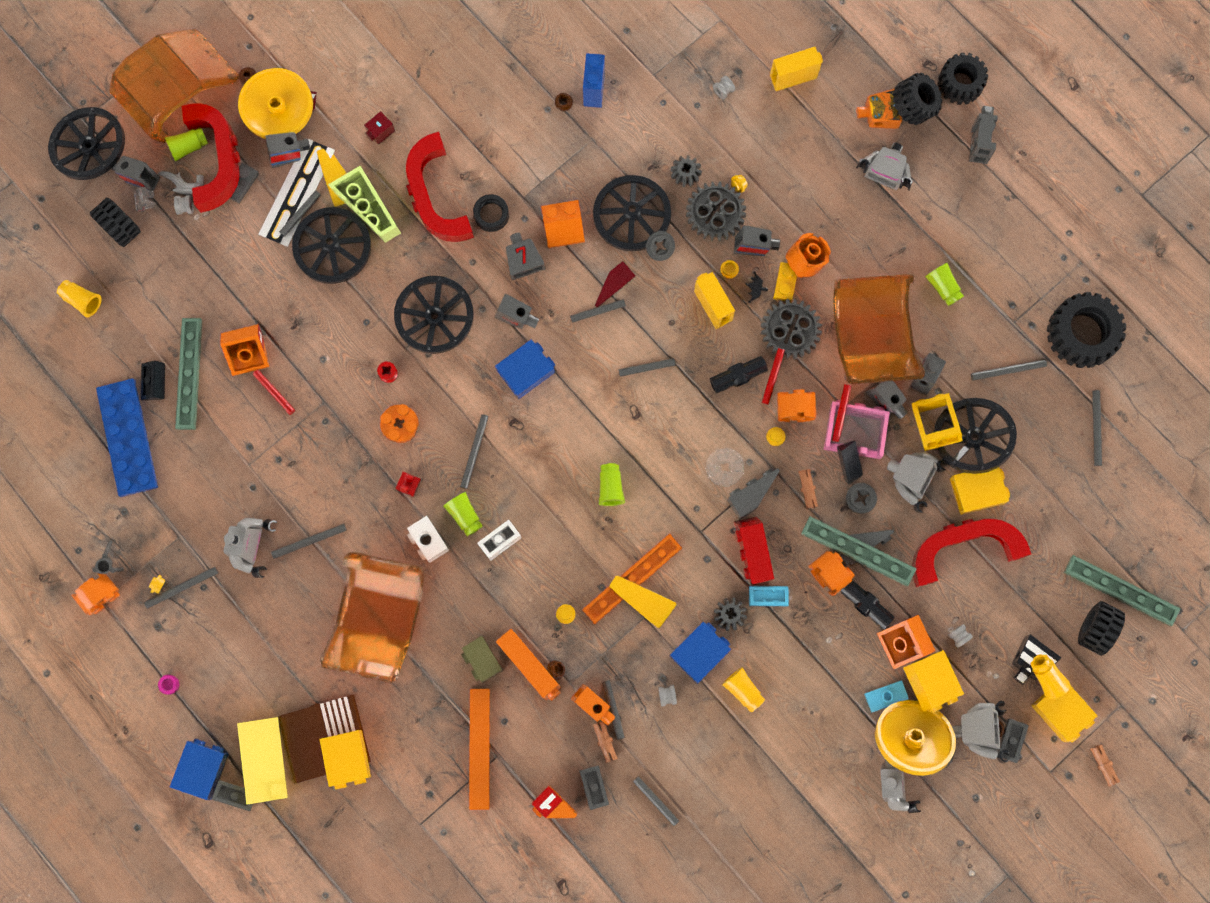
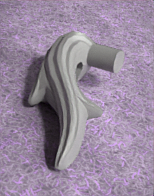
M167 171L158 173V175L171 180L175 184L176 188L173 189V192L183 195H191L193 197L192 188L204 185L203 175H197L196 183H187L182 179L180 172L178 174Z

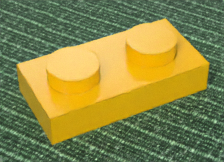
M780 262L773 299L785 302L786 299H789L791 303L797 276L788 263Z

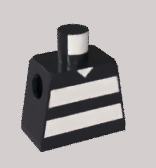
M1031 634L1026 635L1012 662L1019 669L1013 678L1022 685H1024L1029 677L1033 680H1038L1031 667V662L1039 654L1047 655L1054 664L1062 657Z

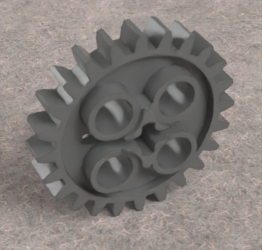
M712 181L711 187L704 183V189L697 187L698 193L692 192L693 198L688 199V203L691 205H686V210H688L686 217L690 218L688 224H693L691 230L698 229L697 236L703 233L704 239L710 236L711 241L714 240V237L721 241L722 236L728 240L729 233L735 236V230L740 231V225L744 224L742 218H746V213L743 212L746 210V206L742 205L744 199H739L741 193L734 194L735 187L729 190L728 183L725 187H722L721 182L718 183V186H715ZM716 196L719 200L713 202L710 200V197ZM726 199L727 201L721 205L719 212H716L711 221L706 224L705 222L711 218L713 211H716L721 202ZM730 207L734 211L728 213L725 211V208ZM705 210L708 214L702 216L698 212ZM719 221L722 223V226L717 227L713 222Z
M786 299L785 304L780 300L778 307L773 304L771 307L773 311L767 309L766 314L768 316H763L762 318L765 322L761 323L760 327L764 328V330L760 334L766 335L762 341L769 342L766 347L767 349L773 347L772 354L780 348L785 350L786 360H788L790 355L796 360L797 354L803 358L804 351L810 354V348H816L817 345L814 342L819 343L820 338L817 336L822 334V331L818 330L822 327V324L817 323L820 316L814 317L816 310L809 311L810 304L804 307L803 300L800 304H797L796 299H794L793 303ZM788 314L791 319L786 321L782 319L781 315ZM797 314L798 319L788 340V343L784 344V340L792 324L794 316ZM800 321H805V322H807L808 327H806V328L801 327V326L799 325V322H800ZM781 331L784 336L777 337L774 332ZM793 338H798V339H800L801 344H799V345L794 344V343L792 342V339H793Z

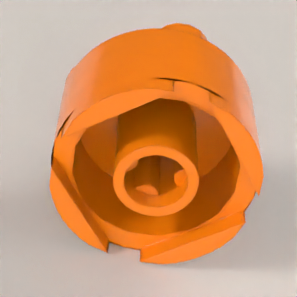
M813 233L803 234L789 248L785 255L789 266L799 278L816 275L830 260L831 250L828 243L820 236H813Z
M803 389L793 390L791 394L788 392H778V421L790 423V420L797 422L815 420V392H805Z
M826 551L808 567L812 568L810 572L823 588L828 587L830 589L828 593L835 596L852 582V578L855 575L848 567H844L841 563L843 559L837 552Z
M98 573L99 578L96 580L93 577L75 590L76 594L71 595L86 615L98 614L105 608L103 606L108 601L113 602L120 596L118 593L119 589L106 574Z

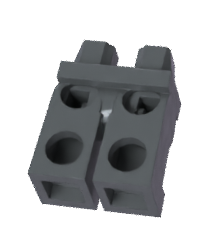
M983 106L981 113L978 114L971 127L973 135L971 138L969 162L988 164L996 150V143L991 142L992 132L998 119L997 115H993L994 107Z

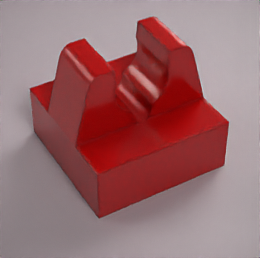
M402 472L395 489L414 497L421 479Z

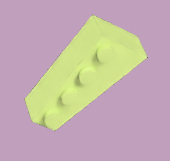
M361 166L328 184L332 191L385 243L401 234Z

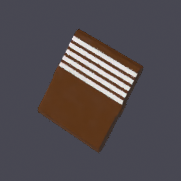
M354 695L325 703H316L308 708L278 716L294 784L326 775L320 739L362 730L368 763L371 762Z

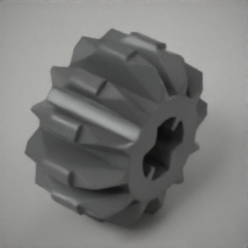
M687 155L686 159L680 156L679 161H673L674 166L671 167L670 171L672 172L671 178L676 179V185L682 182L683 188L686 186V183L692 187L693 181H699L698 176L702 175V171L699 170L701 164L696 163V158L690 160V156Z
M725 598V606L718 602L717 605L721 610L715 609L714 613L720 614V616L715 617L714 620H722L718 625L720 628L725 623L727 624L726 631H729L730 625H732L735 631L737 630L736 623L741 627L744 625L740 619L746 620L747 616L741 613L747 611V609L739 608L742 605L741 601L735 605V598H732L731 604H729L728 599ZM729 609L733 610L732 613L735 614V617L733 616L731 619H728V615L725 614Z

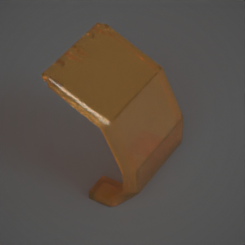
M193 28L158 34L135 50L112 73L109 91L150 138L165 143L164 137L168 136L162 130V126L172 112L202 90L235 83L239 79V75L218 54V51L198 30Z
M899 274L837 279L834 281L833 313L838 354L849 384L922 379L925 376V370L914 347L909 313L910 283H914V275Z
M349 552L343 558L342 566L347 567V577L336 623L321 655L320 663L322 668L335 671L339 669V672L352 675L358 673L361 677L378 678L379 681L393 683L398 679L412 641L423 594L424 569L416 565L358 552Z

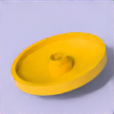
M271 68L256 73L244 84L238 99V109L246 127L255 135L266 139L265 135L289 132L297 134L311 117L313 98L308 85L298 74L283 68Z
M904 700L888 706L882 712L876 724L875 739L878 749L892 766L905 773L919 776L937 773L949 763L955 752V733L948 719L939 710L923 712L918 701Z

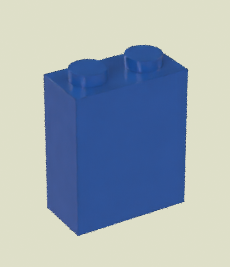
M586 53L583 80V105L585 107L602 108L605 55Z
M532 339L495 365L496 371L518 399L555 373V363L550 357L546 358L544 356L542 346L538 342L534 343Z
M702 622L670 654V657L697 684L731 650L729 648L731 644L723 636L719 638L715 634L717 630L709 622L707 624Z
M195 738L194 741L186 742L170 788L204 800H212L229 754L223 752L224 748L213 745L211 748L205 746V741Z

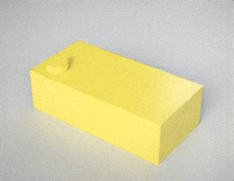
M278 717L237 723L246 804L288 798Z

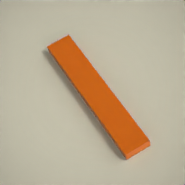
M669 534L620 577L640 586L675 556L682 547ZM609 586L584 607L582 611L595 625L624 599Z
M470 689L469 810H490V689Z

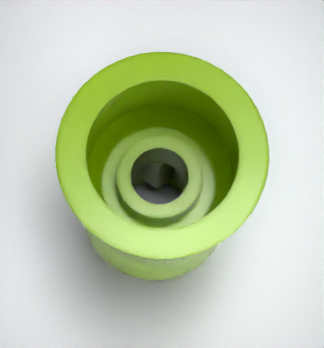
M201 128L164 137L175 162L208 144Z
M948 262L925 276L948 306L964 297L950 270Z
M616 463L601 465L598 504L601 506L624 504L625 498L619 465Z
M466 492L456 496L443 506L459 525L460 529L464 530L467 537L483 527Z

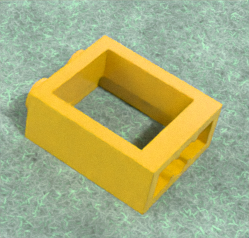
M949 393L938 394L932 398L919 399L911 403L924 451L963 441ZM947 406L953 428L926 435L919 413Z

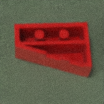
M756 516L734 521L736 539L741 548L739 550L741 561H744L746 567L743 568L745 579H749L751 584L775 579L763 523Z

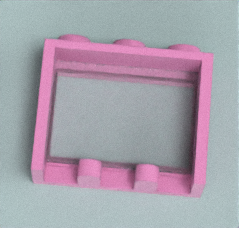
M840 400L832 402L823 450L838 452L837 446L855 440L859 456L881 459L884 454L890 411H885L883 407L868 408L865 404L855 403V405L848 404L840 441L836 442L832 441Z

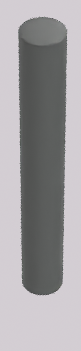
M315 190L279 233L285 237L321 194Z
M623 299L570 315L573 323L625 307L626 304Z
M672 358L618 370L621 377L676 365L675 359Z
M610 680L602 682L607 703L610 706L609 710L615 716L612 722L617 740L625 738L611 683Z
M638 776L633 783L666 819L675 826L679 820Z

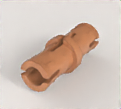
M811 469L798 471L802 485L800 490L804 495L806 509L818 507L814 491L816 486H813Z
M603 721L599 722L602 731H600L598 723L592 725L599 741L597 744L601 746L605 763L611 761L608 753H610L612 761L618 759L611 743L613 741L612 737H609L605 723Z
M1100 744L1095 746V748H1091L1090 751L1108 787L1113 786L1115 783H1119L1120 780L1112 767V760L1108 759L1102 747L1103 745Z

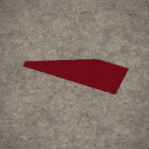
M623 261L609 272L595 303L596 308L636 276Z

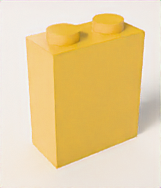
M816 47L773 60L770 78L775 91L817 79L823 58L821 53L817 52Z
M713 272L709 274L703 273L698 276L694 292L715 329H718L733 320L735 309Z
M998 467L992 471L979 474L964 472L953 475L950 478L960 515L1009 502L1010 492L1008 487L1004 485L1003 480L1005 476L1002 469Z
M944 650L903 667L923 712L931 710V712L938 711L943 708L942 704H953L959 701L957 697L964 694Z
M1071 685L1063 696L1050 699L1043 694L1031 705L1063 742L1070 741L1072 743L1080 737L1079 732L1084 728H1090L1095 723L1094 719L1098 716Z
M362 730L320 739L329 787L334 786L335 790L347 787L346 783L354 782L355 785L367 783L366 779L371 778Z

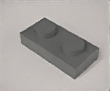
M242 162L239 166L238 185L230 199L239 204L258 177L259 172Z
M1008 718L998 752L1007 750L1010 754H1002L1001 757L1013 763L1018 762L1029 725Z
M599 765L580 770L590 810L609 805Z
M221 780L218 781L212 800L251 811L253 804H246L245 788Z

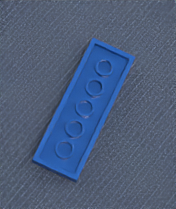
M132 378L97 387L96 391L118 496L125 497L158 488L135 379Z

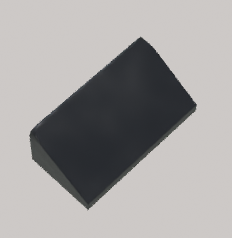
M159 361L141 363V400H163L165 398V363Z
M855 440L837 446L844 480L847 484L853 483L863 475Z

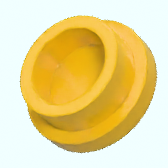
M742 175L733 176L731 178V187H735V191L738 193L744 192L748 186L745 177Z
M727 260L722 263L720 272L723 277L732 279L738 275L739 266L735 261Z
M773 427L768 430L766 439L770 445L780 446L785 441V432L781 428Z
M161 575L158 578L153 577L149 585L151 593L159 594L165 583V579Z
M561 605L556 611L558 621L563 624H569L575 619L576 612L571 605Z

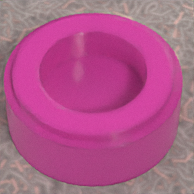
M164 675L158 682V688L163 694H174L179 689V680L173 675Z

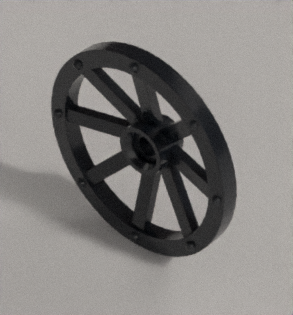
M97 107L77 109L63 117L54 127L48 143L50 160L55 168L68 178L75 180L97 178L113 168L120 159L125 146V133L120 122L110 112ZM89 116L88 135L84 136L73 122ZM96 116L109 120L107 125L95 137ZM69 126L77 135L79 141L71 142L59 139L63 131ZM114 127L116 141L100 143ZM57 146L80 149L61 160L58 158ZM114 148L106 161L98 153L99 150ZM83 156L78 171L64 167V165ZM94 156L100 166L85 171L90 157Z
M638 175L618 177L606 184L596 197L593 208L595 227L600 236L617 249L623 251H641L646 249L645 244L647 240L634 243V223L636 221L639 222L649 236L654 232L641 215L664 218L662 226L658 231L667 232L670 225L671 205L668 196L656 182L649 178ZM624 184H631L630 201H626L614 189ZM636 184L653 190L639 202H636ZM609 193L624 207L601 208V204ZM658 195L662 201L664 211L641 207ZM623 214L607 231L605 230L600 215ZM626 220L629 221L628 243L619 241L611 236Z
M327 207L310 213L300 222L293 236L292 252L297 265L309 278L321 283L336 284L353 278L365 267L371 253V238L366 225L356 214L343 208ZM336 215L347 218L337 231L332 234L330 216ZM324 217L326 235L317 232L309 227V225L317 219ZM353 222L359 227L363 235L360 237L339 238ZM304 232L321 240V242L300 248ZM364 243L360 259L346 251L341 245ZM323 248L312 267L308 268L303 262L301 254ZM337 252L355 264L350 270L342 274L339 273L335 254ZM327 253L330 254L333 276L316 273Z
M426 276L413 281L401 292L394 308V321L401 338L410 347L423 353L439 354L454 349L466 339L473 325L474 309L468 293L459 283L443 276ZM429 284H436L433 306H430L418 288ZM442 285H446L454 289L458 294L440 308ZM412 292L426 309L425 312L403 307L406 299ZM461 299L464 300L467 316L444 314ZM406 314L426 319L405 331L401 315ZM433 315H438L436 319H432ZM443 321L465 322V325L461 332L454 337ZM430 325L426 345L418 343L410 337L412 334ZM436 326L440 327L450 342L432 346Z
M967 398L953 403L955 412L966 408L970 428L967 430L959 424L961 433L964 436H962L963 441L958 443L966 444L954 457L948 454L944 446L936 448L943 461L958 471L971 474L986 473L1003 465L1012 455L1017 439L1014 420L1007 410L999 404L983 398ZM948 407L938 417L934 432L941 431L945 421L953 427ZM972 407H982L991 410L980 427L975 426ZM996 414L1007 425L1006 428L984 433ZM1009 434V442L1005 450L985 441ZM982 446L1000 456L984 464L980 447ZM971 448H974L978 465L962 463L960 460Z

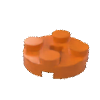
M393 405L380 416L381 431L390 441L405 443L415 436L419 420L416 413L407 405ZM396 420H404L402 428L394 426V424H396Z

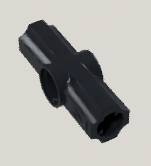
M759 356L746 363H737L729 367L727 371L713 376L709 380L717 394L733 386L738 387L746 384L750 379L768 372V368L764 358Z
M853 579L852 582L840 591L841 594L854 604V607L862 615L869 617L882 630H885L895 618L880 604V601L872 593L865 591Z

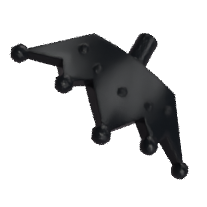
M755 271L753 272L755 277H751V280L754 282L745 283L752 290V292H748L752 296L748 303L759 298L761 290L768 291V288L762 287L763 280Z

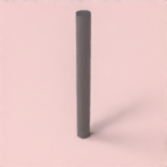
M1044 359L971 373V379L974 381L1047 367V361Z
M1100 390L1092 391L1094 466H1102Z
M481 414L460 485L461 488L468 489L489 416Z
M341 524L272 551L273 559L345 532L347 529L345 524Z
M213 567L145 601L144 604L148 609L218 574V570L216 567Z

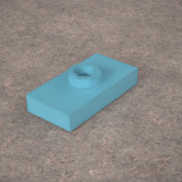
M749 586V606L788 607V586Z
M902 680L864 694L871 713L896 702L909 699Z

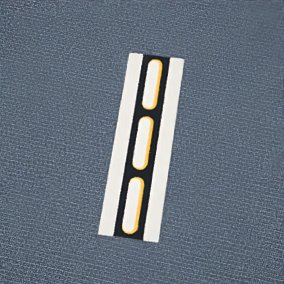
M308 139L310 150L301 151V160L293 163L258 234L287 247L301 219L285 237L279 231L313 194L323 176L317 151L324 149L330 159L335 151Z

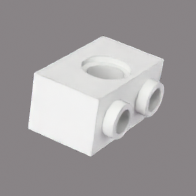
M427 516L407 528L410 532L407 536L412 544L417 543L420 548L417 552L423 561L427 559L430 563L449 551ZM425 536L431 537V542L428 545L422 544V539Z
M507 520L480 540L478 545L489 560L492 561L519 541L521 535L510 520Z

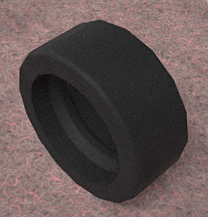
M494 194L484 195L474 205V219L482 230L496 232L507 224L509 210L505 200L500 196ZM487 204H497L502 210L501 218L494 223H487L482 220L480 216L482 207Z

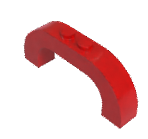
M192 103L181 106L183 122L189 130L199 128L214 130L219 164L218 173L213 181L206 185L192 188L194 206L202 213L218 208L233 195L239 181L238 163L240 162V156L238 151H236V146H238L237 137L234 135L225 117L210 105Z
M438 131L421 138L410 150L406 160V175L409 185H406L409 196L413 195L415 200L411 202L414 212H419L422 223L431 234L449 242L466 241L474 238L467 215L455 219H445L437 215L432 207L423 179V171L427 163L435 158L446 155Z
M968 519L962 521V525L955 527V524L944 526V530L933 534L918 547L912 562V566L917 568L913 575V580L916 588L937 582L938 578L934 568V559L937 552L941 548L980 537H990L997 540L1003 546L1008 562L1031 555V551L1025 537L1013 525L998 519H982L978 521Z

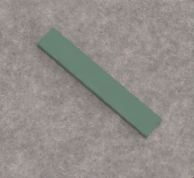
M182 318L175 429L196 430L202 336L201 318Z
M809 516L801 532V535L907 587L917 569Z
M1074 555L1071 556L1064 570L1065 574L1168 626H1173L1181 609Z

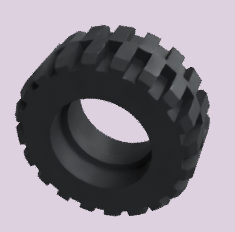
M1084 292L1082 295L1078 293L1071 298H1067L1054 311L1049 319L1050 324L1047 326V332L1050 333L1047 338L1048 342L1053 344L1051 346L1052 351L1059 353L1057 357L1060 360L1066 359V364L1070 366L1075 363L1077 368L1085 366L1092 368L1103 364L1121 348L1122 342L1126 337V334L1123 333L1126 330V323H1122L1124 315L1123 313L1119 314L1117 311L1119 307L1116 304L1113 306L1110 303L1111 299L1108 297L1103 299L1101 298L1102 295L1098 293L1091 296V292ZM1082 315L1093 319L1101 330L1100 343L1097 345H1086L1077 340L1071 329L1073 317Z

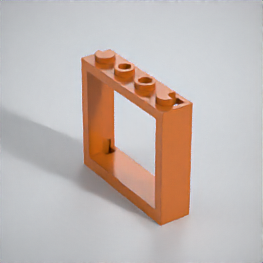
M512 629L508 630L496 641L543 699L553 701L560 694V685Z

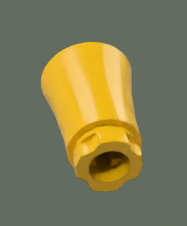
M64 280L57 288L59 297L76 308L85 317L94 315L101 305V295L91 292L74 282L71 283L68 280Z
M1039 654L1034 657L1031 667L1042 686L1044 695L1047 698L1055 699L1067 693L1070 688V682L1059 671L1054 662L1047 655Z
M743 667L737 669L721 684L750 712H753L765 701L760 695L761 692L752 683Z

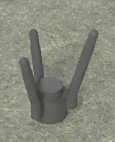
M112 540L108 542L102 558L92 567L93 572L106 574L108 572L124 571V568L121 567L114 568L112 560L108 558V553L113 543Z

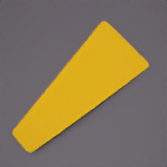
M320 149L317 151L321 169L335 207H338L345 203L332 191L328 184L347 173L334 154L330 159L328 153L324 149Z
M618 575L610 583L611 589L657 628L661 627L677 605L676 602Z

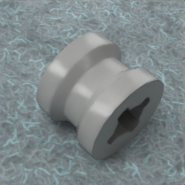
M723 76L719 83L713 84L715 93L723 100L727 97V94L733 93L736 90L735 85L727 76Z
M186 195L183 198L180 196L174 197V208L177 215L183 212L193 214L194 203L191 195Z
M964 624L948 634L949 638L955 641L957 648L973 638L972 634L966 631Z
M670 685L668 688L658 687L661 707L670 703L677 705L674 685Z

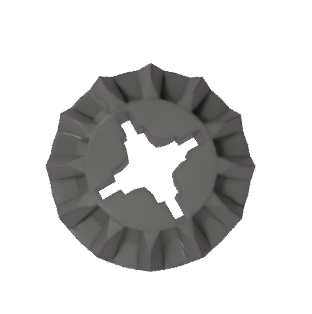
M665 231L653 232L645 244L647 254L656 261H664L670 258L675 250L673 237ZM663 241L662 245L666 250L659 248L657 251V246L654 242L661 243Z
M854 484L849 488L846 495L847 506L853 512L860 514L868 513L877 503V494L868 484ZM858 493L861 496L868 495L864 500L865 503L862 504L861 501L854 502L858 498Z

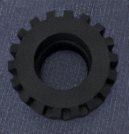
M960 53L959 56L955 54L952 58H949L938 77V87H941L939 91L941 94H945L944 98L951 99V103L956 101L957 105H961L962 102L966 105L970 101H975L987 84L988 74L986 73L988 69L983 67L985 63L983 61L980 62L978 56L972 57L971 53H968V55ZM963 73L971 79L972 83L968 85L961 84L955 79L954 74Z
M915 73L898 83L894 88L893 102L895 103V108L898 110V114L903 117V120L908 121L911 125H918L936 116L942 108V95L939 92L938 85L935 84L933 79H930V76L924 75V73Z
M106 197L90 212L91 217L122 247L129 244L141 232L134 221L110 198Z
M1104 601L1098 602L1090 610L1080 628L1078 644L1100 656L1106 654L1114 646L1121 634L1125 623V612Z

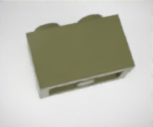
M483 636L462 647L464 653L461 655L466 664L470 663L474 670L471 673L476 681L480 680L484 683L503 671Z

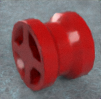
M382 362L377 368L380 379L385 383H392L398 377V371L391 362Z

